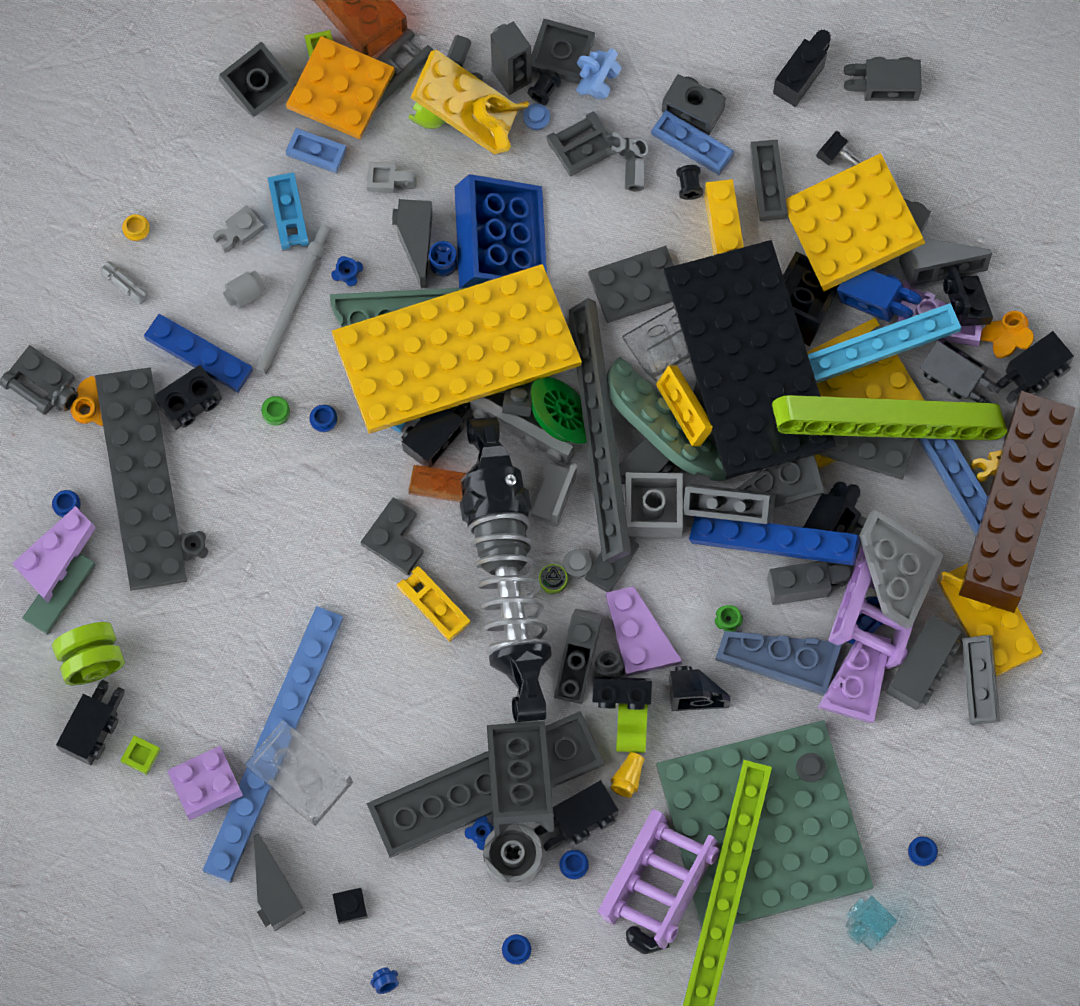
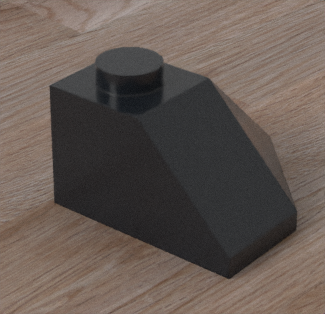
M679 666L675 668V671H670L671 711L729 708L731 702L730 695L701 670H692L691 666Z

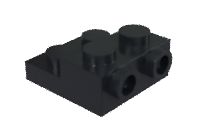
M593 676L592 702H597L598 708L613 709L616 708V703L627 704V709L644 710L645 704L651 705V678Z

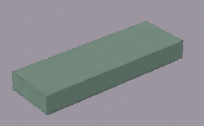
M82 554L73 557L66 568L68 573L62 581L59 580L52 590L54 595L47 603L38 594L22 619L48 635L96 564Z

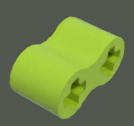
M618 704L616 752L645 753L648 704H645L644 710L627 709V704Z

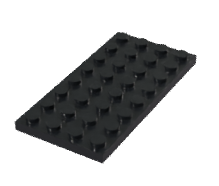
M772 240L664 268V275L710 424L713 426L712 434L726 479L836 450L833 435L780 433L777 429L772 403L775 399L788 395L821 396Z

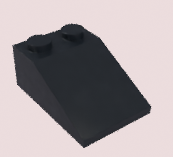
M796 251L783 274V278L804 344L810 347L837 294L839 285L823 291L808 257Z

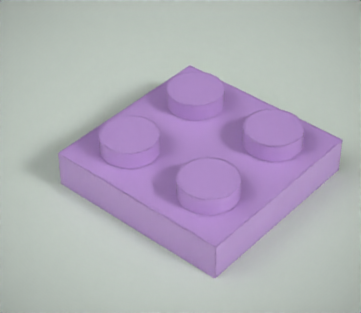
M221 746L167 770L189 821L243 796Z

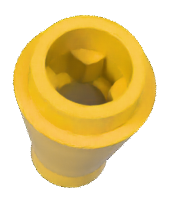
M634 752L628 754L623 764L611 778V790L622 797L631 798L633 793L638 791L642 765L645 761L641 755Z

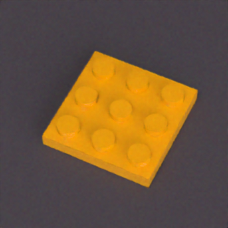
M321 36L286 103V107L289 110L361 140L395 72V67Z

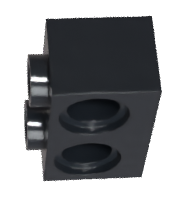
M198 365L154 395L157 405L175 430L181 426L183 428L189 426L195 421L196 416L204 411L209 412L217 407L219 401L222 400L219 389L201 365ZM199 388L208 389V391L202 396H197L194 394L195 391ZM176 403H183L185 405L180 411L171 410L172 406Z

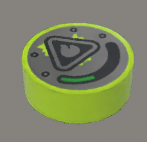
M557 564L545 566L539 574L540 587L549 594L562 592L567 585L565 569Z

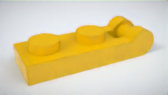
M417 566L411 571L412 575L406 580L402 579L396 586L436 629L451 642L471 624V621L434 581ZM420 583L424 588L417 593L413 588Z

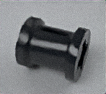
M542 69L539 73L540 78L533 87L528 89L527 94L537 103L547 105L549 96L555 87L557 88L561 85L562 81L552 71Z
M685 165L676 170V175L680 178L681 190L679 191V197L681 199H697L704 193L699 183L701 170L697 165Z

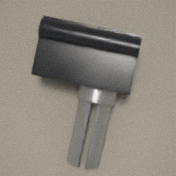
M835 131L816 154V157L827 165L832 162L837 154L853 166L861 162L845 146L848 140L839 131Z

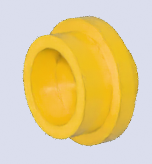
M133 214L124 220L122 231L127 239L141 241L149 234L150 225L144 216Z

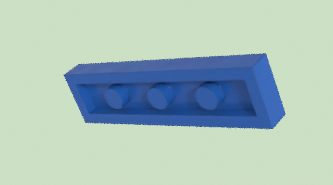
M161 314L157 315L144 334L145 340L194 368L201 365L211 378L239 393L253 372L252 366Z

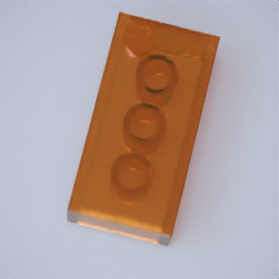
M313 0L353 48L369 57H373L394 42L408 29L406 15L392 0Z

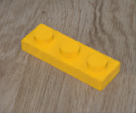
M668 365L656 386L692 446H701L711 433L713 426L710 424L706 412L677 365Z

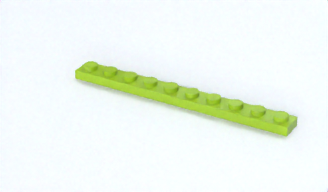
M743 760L683 1006H714L772 770L771 766Z

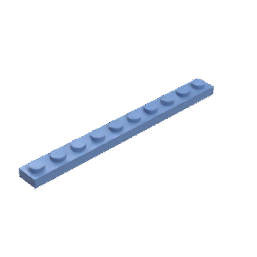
M316 606L239 784L243 796L232 801L203 868L204 873L231 883L342 624L343 616Z

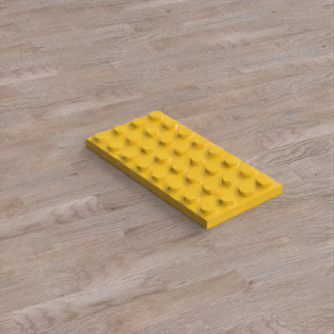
M543 264L332 330L334 343L368 434L535 381L538 378H545L581 366L582 363Z

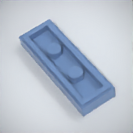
M665 110L651 130V135L717 175L721 174L734 155V150Z

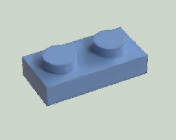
M296 128L286 149V156L337 173L346 154L347 147L346 145Z

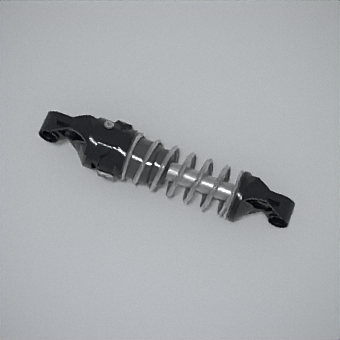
M497 417L468 419L466 424L468 442L478 449L479 454L476 464L460 480L463 496L460 501L462 521L467 523L468 531L475 535V539L470 542V545L477 548L480 559L475 561L474 566L496 576L483 579L477 584V587L480 589L498 588L499 598L483 602L481 608L484 610L501 609L503 618L486 623L484 629L487 631L504 630L506 637L505 641L495 642L488 646L487 650L490 651L488 653L489 663L491 667L505 674L518 688L516 697L512 698V714L515 723L545 720L546 702L538 677L541 668L551 658L552 652L550 643L541 639L547 632V626L541 621L535 620L544 610L542 603L532 599L540 590V584L533 578H529L537 568V563L527 557V554L533 548V542L526 537V530L530 527L528 512L531 509L529 490L523 486L521 470L512 466L508 452L499 442L500 428ZM527 562H529L531 569L518 576V571L522 570ZM520 581L534 584L535 589L522 597ZM523 602L537 605L538 611L525 618ZM527 624L538 625L542 627V631L529 639Z

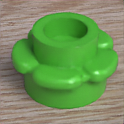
M726 605L718 608L716 611L715 624L719 629L734 632L737 627L742 625L743 616L737 607ZM726 617H731V621H727Z

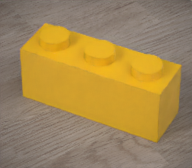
M733 179L706 182L704 200L713 255L744 247Z

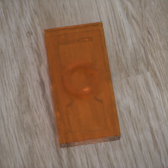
M413 465L408 492L412 495L460 502L463 497L460 480L466 473Z

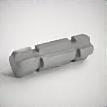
M108 261L101 268L102 275L111 280L127 296H131V299L137 304H142L148 297L147 291L142 286H138L137 282L122 270L117 269L118 267Z

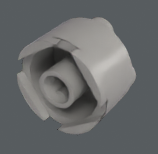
M511 824L499 837H495L493 830L485 841L483 850L485 868L489 876L498 884L509 888H517L530 883L538 875L543 860L542 846L537 834L528 826ZM518 851V859L512 858L508 860L507 852L515 853Z

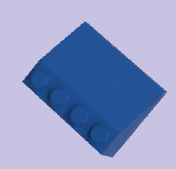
M472 174L467 175L454 186L459 288L471 287L543 264L547 273L542 186Z

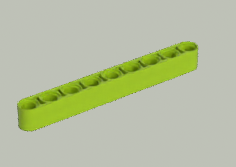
M792 395L779 397L772 403L777 429L780 433L992 441L1004 437L1008 432L1001 407L995 403Z

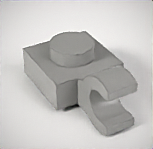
M369 162L366 185L368 192L395 193V185L406 189H415L416 177H414V171H397L396 163Z

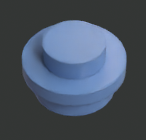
M535 103L529 105L523 112L525 125L532 130L543 129L550 121L549 110L542 104Z

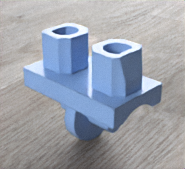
M609 49L608 52L597 50L596 52L591 51L589 56H580L577 64L582 69L579 74L582 79L576 91L580 95L590 94L596 99L607 98L611 89L604 80L606 77L608 79L615 78L622 68L615 60L618 53L614 49Z

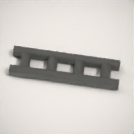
M410 29L401 34L376 59L395 67L394 77L390 80L377 108L427 61L430 52L433 51L429 45L420 50L410 42L415 37V34ZM402 49L413 57L404 68H401L392 60Z

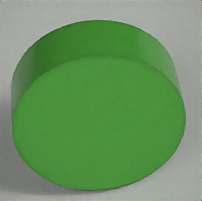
M272 396L262 404V416L268 424L278 426L288 420L290 408L284 398Z

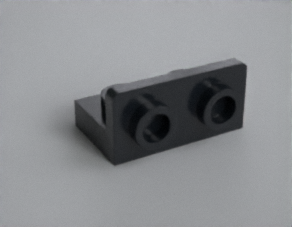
M951 267L947 278H944L943 290L945 294H948L960 326L990 325L993 315L979 276H960L957 267Z

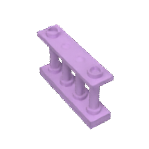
M861 544L828 641L835 645H841L855 639L888 655L885 669L888 670L904 662L908 653L906 645L912 627L908 629L903 628L884 616L881 609L867 603L865 599L867 589H875ZM863 613L896 629L891 644L859 629L856 624L858 615Z
M652 809L604 898L598 913L604 921L615 925L618 918L624 917L657 933L654 940L660 948L666 949L668 943H672L675 940L679 930L677 926L709 865H713L716 862L720 849L715 837L708 835L703 845L669 829V822L664 814ZM664 839L698 855L691 869H685L655 855L654 850L658 842ZM651 865L683 880L684 882L677 896L642 881L641 874L645 866ZM638 891L669 906L670 909L663 922L627 906V900L631 893Z

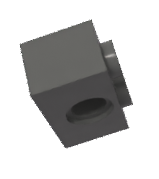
M677 74L663 98L662 112L664 113L667 110L700 131L710 135L724 111L726 97L714 88L708 89L700 85L692 77H683ZM698 100L701 103L698 105H693L689 103V101Z

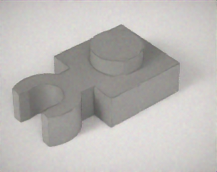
M246 205L225 221L228 229L216 231L213 239L215 242L222 238L228 240L222 245V250L225 253L233 248L236 240H239L243 245L264 230V225Z

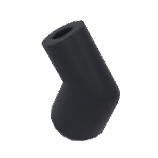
M631 926L627 929V943L641 954H650L663 950L656 943L654 937L650 938L638 926Z

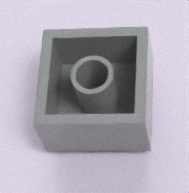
M626 472L625 512L629 537L681 538L683 528V473Z

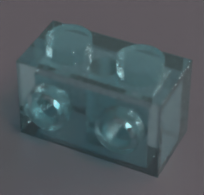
M871 896L867 901L861 898L853 905L846 915L849 920L845 926L849 929L847 931L848 936L858 945L863 943L871 951L893 929L898 921Z

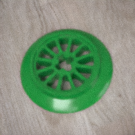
M545 377L535 380L531 386L532 411L539 425L557 440L577 444L587 443L580 395L569 385L558 379Z

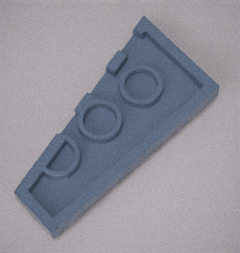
M724 631L715 660L824 696L827 692L842 644L835 645L829 641L818 640L817 638L798 639L780 635L773 637L762 636V634Z

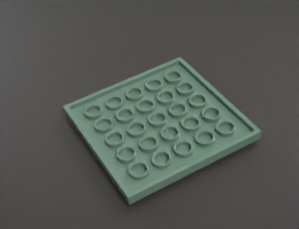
M825 720L656 763L674 831L703 845L708 835L715 837L719 844V856L713 865H709L693 896L701 929L743 760L771 766L772 770L734 925L874 888ZM806 753L818 754L825 762V773L816 782H806L797 774V761ZM679 847L684 868L690 870L698 855Z

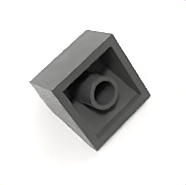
M262 41L219 74V82L232 98L253 118L296 85Z

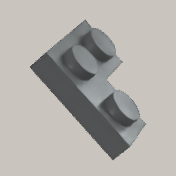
M393 497L361 540V545L408 575L424 553L423 549L402 536L417 516L416 512Z

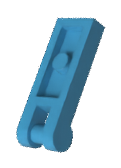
M294 172L267 177L282 251L290 249V246L301 244V247L308 246L309 242ZM297 228L298 234L287 235V229Z

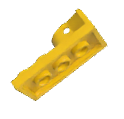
M437 49L430 52L410 97L494 155L509 151L511 145L508 133L517 112L526 109L529 105L528 101L518 104L513 103Z
M967 564L950 572L943 571L939 573L936 581L966 636H993L996 677L1042 655L1043 652L1018 607L1012 613L959 595Z

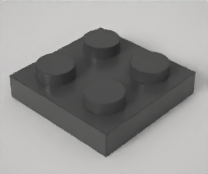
M543 19L531 54L532 71L540 73L542 69H547L555 73L560 79L579 84L582 78L579 74L582 69L578 66L577 61L580 56H589L595 32Z

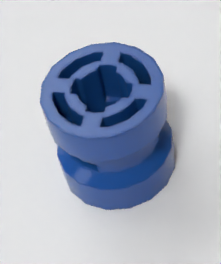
M446 241L434 243L429 250L432 272L441 277L453 274L457 267L456 249L451 243Z

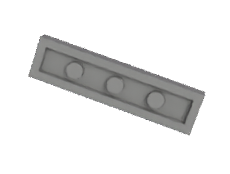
M483 397L470 402L471 412L475 418L497 417L501 433L520 438L521 442L530 449H540L546 453L545 455L550 460L556 463L561 461L568 465L573 457L572 445L555 439L543 429L517 415L502 413L503 407Z

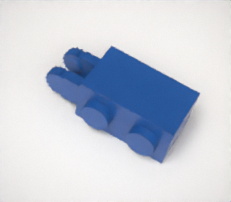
M873 268L841 283L837 288L842 304L887 322L891 321L894 314L906 319L913 316V310L901 304L902 300L915 305L920 304L922 300L919 294L904 288L902 282L897 277L889 274L885 276L876 272Z

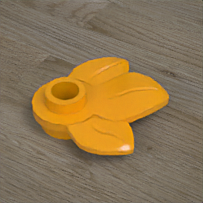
M1010 311L1003 316L1002 320L992 321L990 325H986L981 331L980 340L993 342L995 357L1005 358L1014 353L1017 347L1028 349L1033 343L1034 335L1028 328L1029 322L1027 317L1020 311Z
M90 376L79 384L77 388L78 397L71 405V414L78 423L88 424L94 422L99 426H103L96 380L94 376ZM88 407L90 412L83 415L80 413L81 409Z

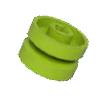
M94 622L82 625L60 635L53 641L51 646L57 661L64 662L60 667V671L66 685L76 686L92 683L106 678L124 666L125 660L120 647L113 645L117 638L111 623Z

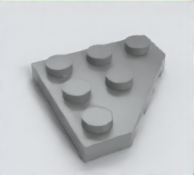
M873 510L869 513L859 538L882 614L903 628L908 629L912 627L944 553L879 511Z

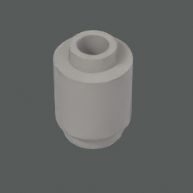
M255 270L251 273L247 271L225 284L226 291L223 292V295L231 307L236 305L237 308H241L262 295L261 292L266 290V286Z

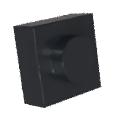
M361 888L332 894L339 924L368 918Z

